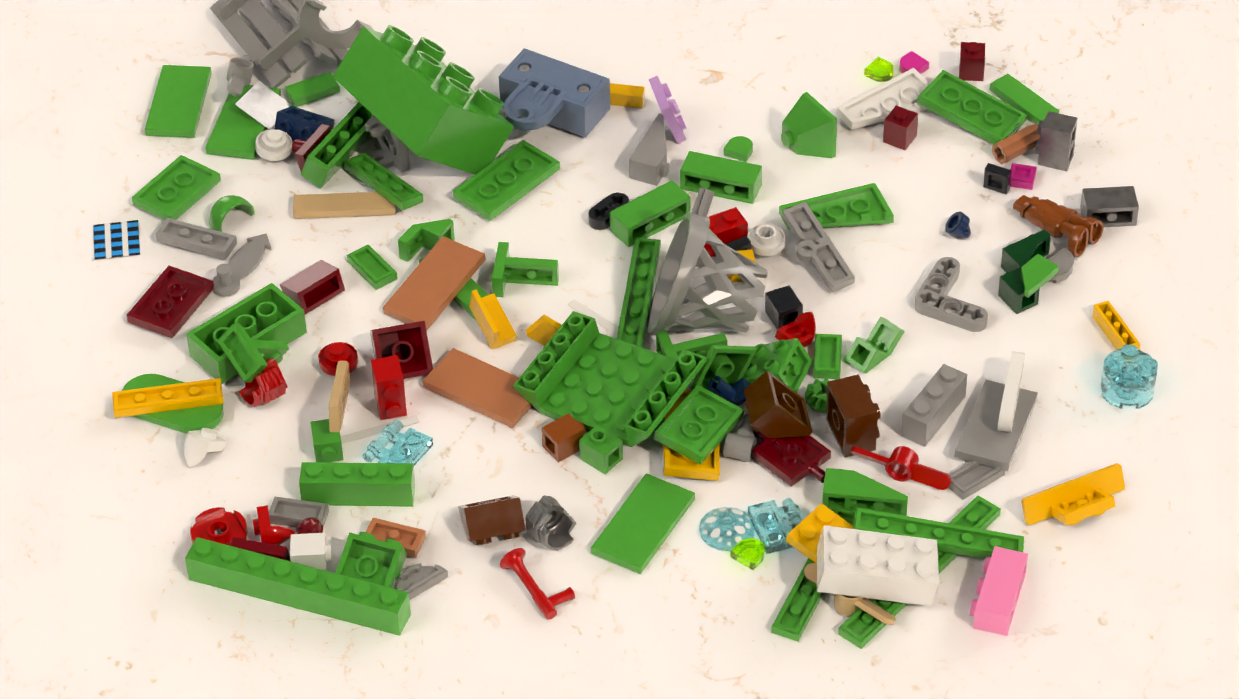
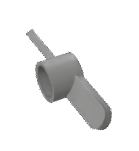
M248 55L230 59L226 77L229 82L227 89L234 97H239L244 86H248L251 83L254 63Z

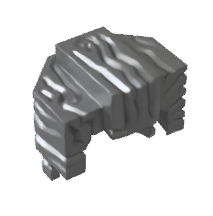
M543 495L540 501H536L526 514V529L538 543L543 544L546 548L558 551L572 543L574 538L571 537L570 532L577 523L554 497Z

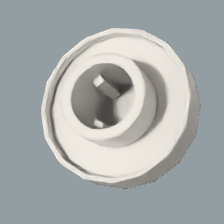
M265 130L256 137L255 149L257 154L266 160L280 161L291 154L293 141L286 132L281 130Z
M759 224L752 227L748 232L747 237L751 241V249L757 255H776L785 247V233L776 225Z

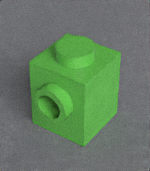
M598 425L591 431L583 434L579 440L580 460L603 474H607L623 459V440Z

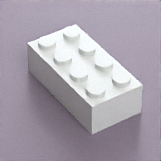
M823 526L817 545V592L932 606L939 586L937 540Z

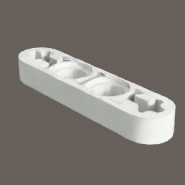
M1011 352L997 431L1012 432L1025 353Z

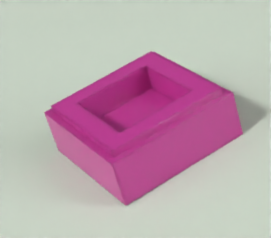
M1012 163L1010 168L1012 170L1010 187L1033 190L1037 167Z

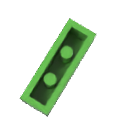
M693 151L688 152L680 169V188L682 190L698 193L699 188L702 187L714 191V196L749 204H754L762 185L761 165Z
M671 180L611 211L610 231L626 246L631 247L634 245L635 238H648L681 221L688 211L691 212L690 196Z

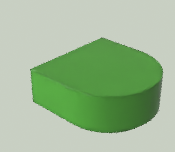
M744 136L731 138L724 147L725 156L747 162L753 153V142Z

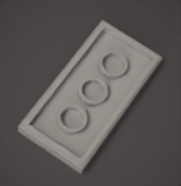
M985 380L956 446L954 457L970 462L975 460L979 464L993 468L998 466L1008 471L1037 402L1038 392L1020 388L1012 432L997 431L1005 384Z

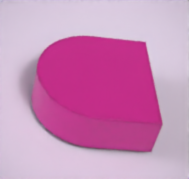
M910 51L900 59V71L904 73L915 68L922 74L929 69V61Z

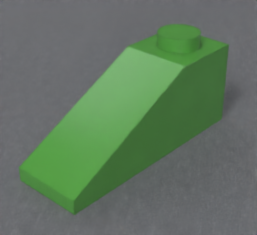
M826 468L822 504L833 512L836 507L855 512V508L858 507L907 516L908 496L854 470Z

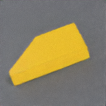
M544 314L526 329L527 336L545 346L561 327V324Z

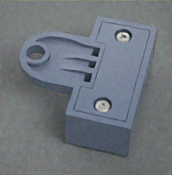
M525 48L498 76L500 100L504 103V118L516 129L536 130L550 124L586 138L611 109L610 78Z

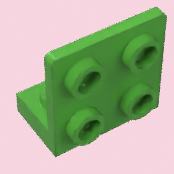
M798 338L756 345L757 351L743 378L753 383L768 370L797 392L813 362Z

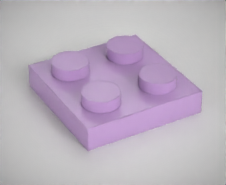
M658 75L648 79L659 108L677 144L687 140L683 130L687 129L681 115L677 116L681 112L675 99H669V97H672L667 83L662 84Z

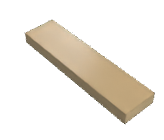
M377 192L294 195L293 200L294 219L396 215V206Z
M338 361L328 407L330 432H340L342 428L350 388L348 361Z

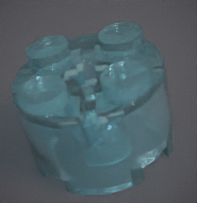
M1124 345L1121 349L1111 352L1104 359L1100 385L1102 397L1109 404L1122 409L1123 405H1136V409L1148 405L1154 397L1158 362L1149 354L1138 350L1134 345Z

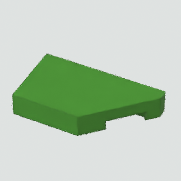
M1039 254L1021 267V278L1024 285V296L1030 297L1058 273L1059 266Z

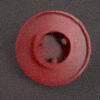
M335 342L328 344L320 350L318 355L320 369L329 376H335L338 361H348L350 373L358 365L357 350L348 343Z

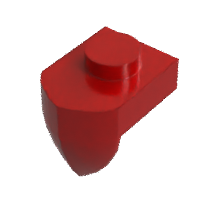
M813 312L802 313L794 322L778 328L774 337L777 340L798 338L803 347L811 345L816 332Z
M268 505L256 507L258 518L252 520L255 536H261V542L281 545L291 538V534H295L289 528L270 525Z

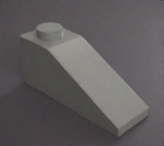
M661 113L657 115L629 158V178L655 186L659 184L663 177L667 176L670 164L667 162L664 116Z

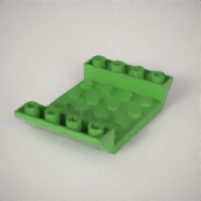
M573 311L515 382L513 387L542 415L556 420L569 413L576 421H580L584 425L587 432L598 425L623 440V445L633 447L651 435L707 362V358L683 349L679 356L673 359L599 333L595 318Z

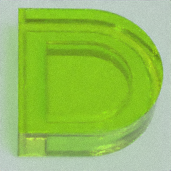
M877 57L864 69V76L877 82L889 81L894 73L893 64L881 57Z
M746 538L741 540L730 551V557L754 570L764 560L765 547L758 539Z

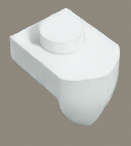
M210 428L188 431L184 445V455L188 467L199 464L205 458L207 452L223 451L226 440L218 437V433Z

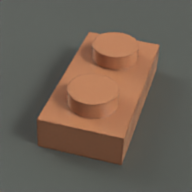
M372 518L366 530L367 533L374 535L377 540L385 542L386 539H393L402 543L407 556L413 558L417 557L426 539V530L377 518Z

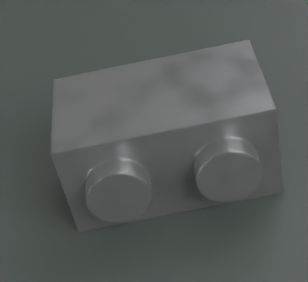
M1048 111L1045 120H1040L1037 128V135H1040V139H1038L1035 148V154H1039L1038 165L1068 171L1074 156L1077 117Z
M1134 186L1082 189L1080 205L1082 216L1096 218L1103 222L1104 227L1137 225L1139 205Z

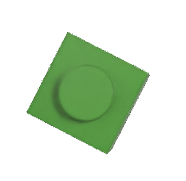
M329 419L311 421L316 462L344 460L340 432H330Z

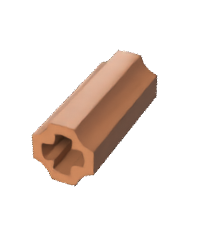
M1036 123L1029 125L992 145L995 159L1000 164L1007 163L1035 148L1038 139H1040V135H1037L1038 125Z

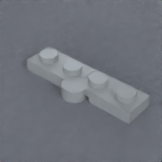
M806 201L783 210L782 217L799 242L796 251L797 258L803 263L812 262L831 293L854 284L855 276Z

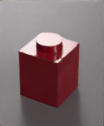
M961 42L959 60L960 79L964 81L984 80L986 43Z
M895 106L884 119L883 142L906 150L917 137L918 113Z

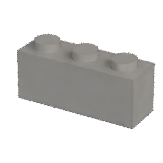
M943 364L903 412L901 436L926 447L966 397L968 374Z

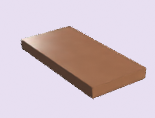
M442 236L383 306L384 314L407 324L425 321L427 331L486 260L485 253Z
M452 348L422 381L423 388L511 428L532 407L513 387L519 377L455 348Z

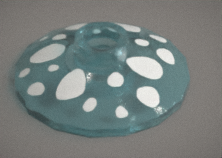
M720 507L704 515L700 521L699 533L702 540L708 546L717 550L733 551L741 549L750 543L755 534V524L752 517L743 510L735 507Z

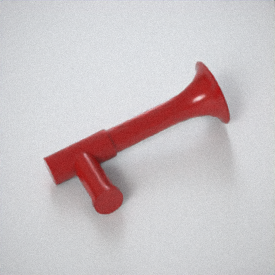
M523 548L511 550L501 559L500 568L511 569L518 575L547 620L557 615L554 606L570 599H575V593L571 587L547 598L523 563L526 555Z

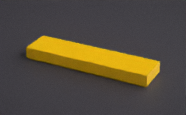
M221 378L112 392L115 418L224 404Z

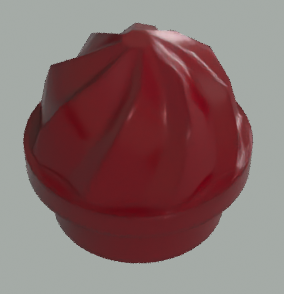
M305 518L297 526L296 531L298 532L297 534L323 533V525L317 518Z

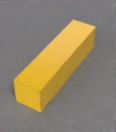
M610 83V105L633 108L643 107L645 87Z
M1105 301L1095 304L1092 317L1123 360L1139 356L1140 342L1111 303Z

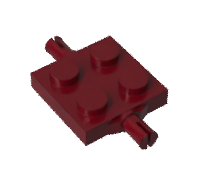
M754 430L764 441L752 450V457L791 487L809 475L824 483L825 471L820 466L831 459V451L810 435L769 438L762 432L758 433Z

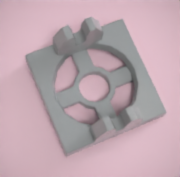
M371 113V119L365 124V130L371 131V136L374 137L375 147L378 151L374 152L370 157L387 169L395 166L401 173L408 170L407 146Z

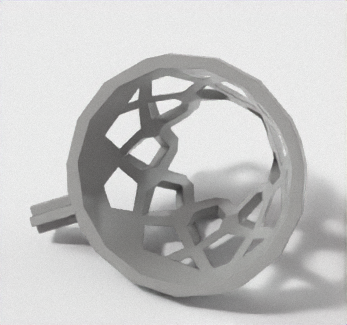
M702 187L699 188L692 212L688 211L684 215L674 234L663 262L648 317V333L656 335V333L658 334L663 330L670 332L688 329H718L746 333L749 330V325L745 322L754 321L758 311L745 299L763 297L765 285L757 277L766 278L768 272L767 269L725 245L709 229L710 219L707 218V214L715 194L714 191ZM705 243L712 246L717 257H710L704 248ZM737 274L744 282L732 283L726 275ZM704 277L706 283L692 289L690 286L691 280ZM729 303H733L736 306L725 309L715 308ZM692 313V314H690L689 316H687V317H685V318L681 317V316H683V315Z

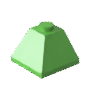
M805 92L782 121L781 140L796 155L823 158L836 157L837 118L808 92Z
M712 345L706 355L707 362L695 376L690 387L691 390L697 385L707 389L709 380L711 378L714 379V376H720L729 385L734 384L744 376L757 349L755 346Z

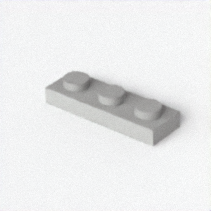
M167 218L155 234L157 242L224 260L228 258L237 245V237L235 235Z

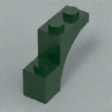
M1045 229L1002 248L1001 268L1006 273L1000 276L998 296L1016 314L1038 305L1040 288L1030 297L1024 296L1021 267L1037 254L1043 257L1049 254L1051 235Z

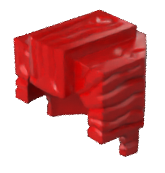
M273 358L265 360L268 366L259 375L255 376L252 382H244L245 388L238 391L242 399L250 407H257L260 404L265 405L286 394L288 386L276 360Z

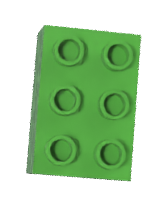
M388 25L384 33L363 26L332 77L417 156L472 174H477L492 163L514 129V126L499 113L504 103L498 97L482 88H478L475 92L470 87L475 77L463 67L449 62L448 66L441 62L446 55V51L435 42L421 37L418 43L414 45L413 38L395 26Z

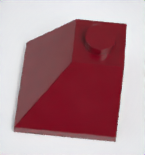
M425 321L369 330L374 358L398 355L404 379L428 375L433 370Z

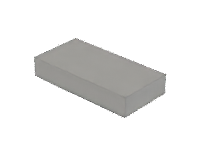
M974 460L949 475L951 477V485L948 488L964 500L1004 476L1005 470L998 466L993 468L979 464V461Z
M274 496L269 510L270 524L297 528L305 518L313 517L317 518L324 527L329 513V504Z

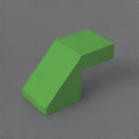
M445 219L413 224L398 239L399 258L409 262L423 247L431 250L442 236L454 241L453 220Z
M880 316L867 339L856 337L844 360L863 373H867L892 354L905 331Z

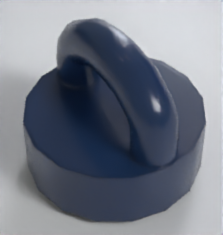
M961 211L955 212L946 222V233L954 238L959 236L964 239L969 238L971 235L969 227L970 218Z

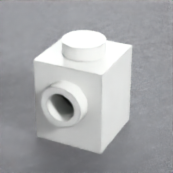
M325 533L291 534L290 560L294 563L327 571V561H332V545L326 544Z

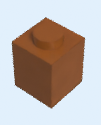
M568 413L541 428L542 446L559 463L580 451L579 440L586 433L585 427Z

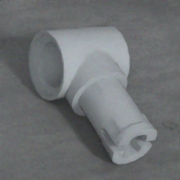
M749 414L744 415L739 429L734 433L729 432L727 434L723 450L724 457L752 462V450L756 447L757 439L754 436V429L749 423Z

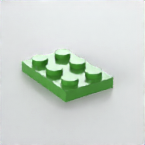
M180 155L132 197L133 205L163 220L167 218L177 220L221 181L220 173Z
M697 385L655 431L654 440L701 465L743 418L744 409Z

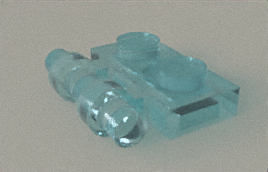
M395 420L381 431L382 435L377 440H373L367 446V451L363 454V458L369 463L374 458L379 459L378 463H413V466H415L433 446V438L413 428H409L402 434L400 430L404 426L401 421ZM389 442L394 444L390 450L385 448Z
M791 498L783 500L782 507H778L775 500L748 506V516L766 554L793 548V546L786 542V537L802 521V512ZM784 520L790 521L792 524L786 525Z

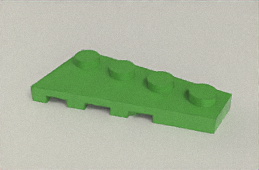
M876 183L779 206V214L788 230L790 228L782 217L783 210L805 201L823 228L894 223V214Z

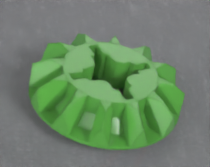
M827 377L824 381L815 379L813 384L807 385L805 392L806 403L812 409L825 413L827 394H822V391L827 393V382L829 381Z

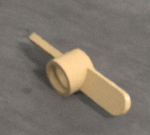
M810 563L805 567L804 574L808 580L817 585V564ZM832 594L835 596L834 608L843 616L850 617L860 608L885 624L893 625L896 620L892 614L866 598Z

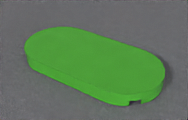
M143 374L128 381L122 391L185 382L159 374ZM223 404L134 415L133 417L188 434V431L202 430V428L214 429L222 421L224 412Z

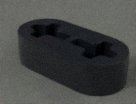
M619 192L612 193L593 206L588 213L590 227L595 230L609 228L610 212L628 203V196Z

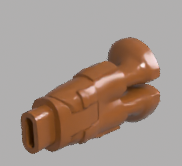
M1023 195L1013 204V209L1020 212L1022 218H1025L1041 230L1045 229L1052 237L1062 238L1065 235L1069 239L1068 250L1076 257L1084 253L1088 242L1096 244L1104 230L1102 221L1093 217L1077 215L1076 210L1063 205H1057V203L1049 199L1039 200V197L1034 196L1030 198Z

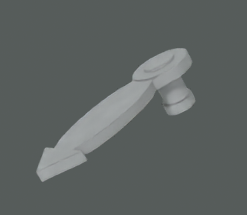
M267 233L247 238L248 243L232 256L228 264L217 266V276L213 278V291L215 294L231 296L239 291L241 287L240 279L248 276L257 268L265 255V248L271 250Z

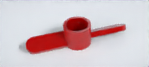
M852 446L850 452L852 454L884 465L886 473L894 480L904 482L911 479L939 490H945L951 485V477L947 473L919 464L917 453L909 447L898 446L894 448L890 458L859 447Z

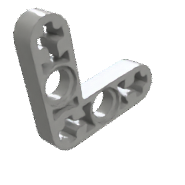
M953 257L940 258L916 293L915 310L921 315L971 332L983 331L987 327L988 313L984 308L947 296L959 277V261ZM938 283L942 284L944 287L937 289L933 288L931 285ZM954 308L958 312L947 313L945 309Z

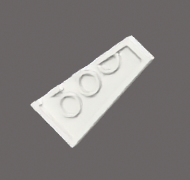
M912 68L837 107L836 114L852 130L883 122L895 106L916 113L928 110L916 102L917 97L930 83L915 68Z

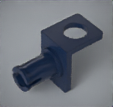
M714 376V379L711 378L709 380L707 389L739 406L746 401L744 389L751 383L742 377L734 384L729 385L720 376Z

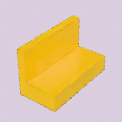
M477 289L471 292L469 308L491 349L516 341L517 335L495 294L493 293L481 298Z

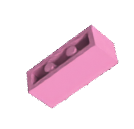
M994 546L992 556H986L983 566V573L986 575L985 578H979L976 590L979 598L972 600L970 616H974L973 629L1008 636L1027 571L1028 553Z

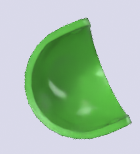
M227 195L221 197L211 208L210 228L222 232V222L233 208L241 209L250 216L255 214L254 208L241 196Z

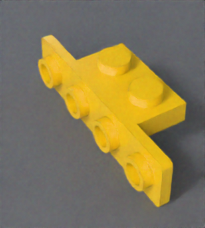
M1115 463L1022 498L1021 504L1025 523L1032 525L1054 517L1065 525H1075L1084 518L1102 515L1106 510L1116 507L1112 494L1125 489L1122 466Z

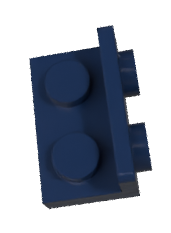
M290 106L277 111L274 129L286 132L293 142L295 139L308 140L321 124L329 125L332 130L335 119Z

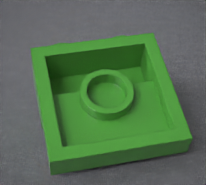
M349 532L335 573L392 588L394 580L399 579L407 552L403 548L402 543L396 540L386 539L384 542L375 539L374 535L367 532H359V535Z

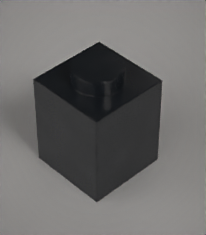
M790 285L765 293V312L776 329L794 322L803 313V305Z

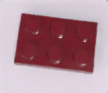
M168 265L127 313V322L173 338L212 292L214 287L213 280Z

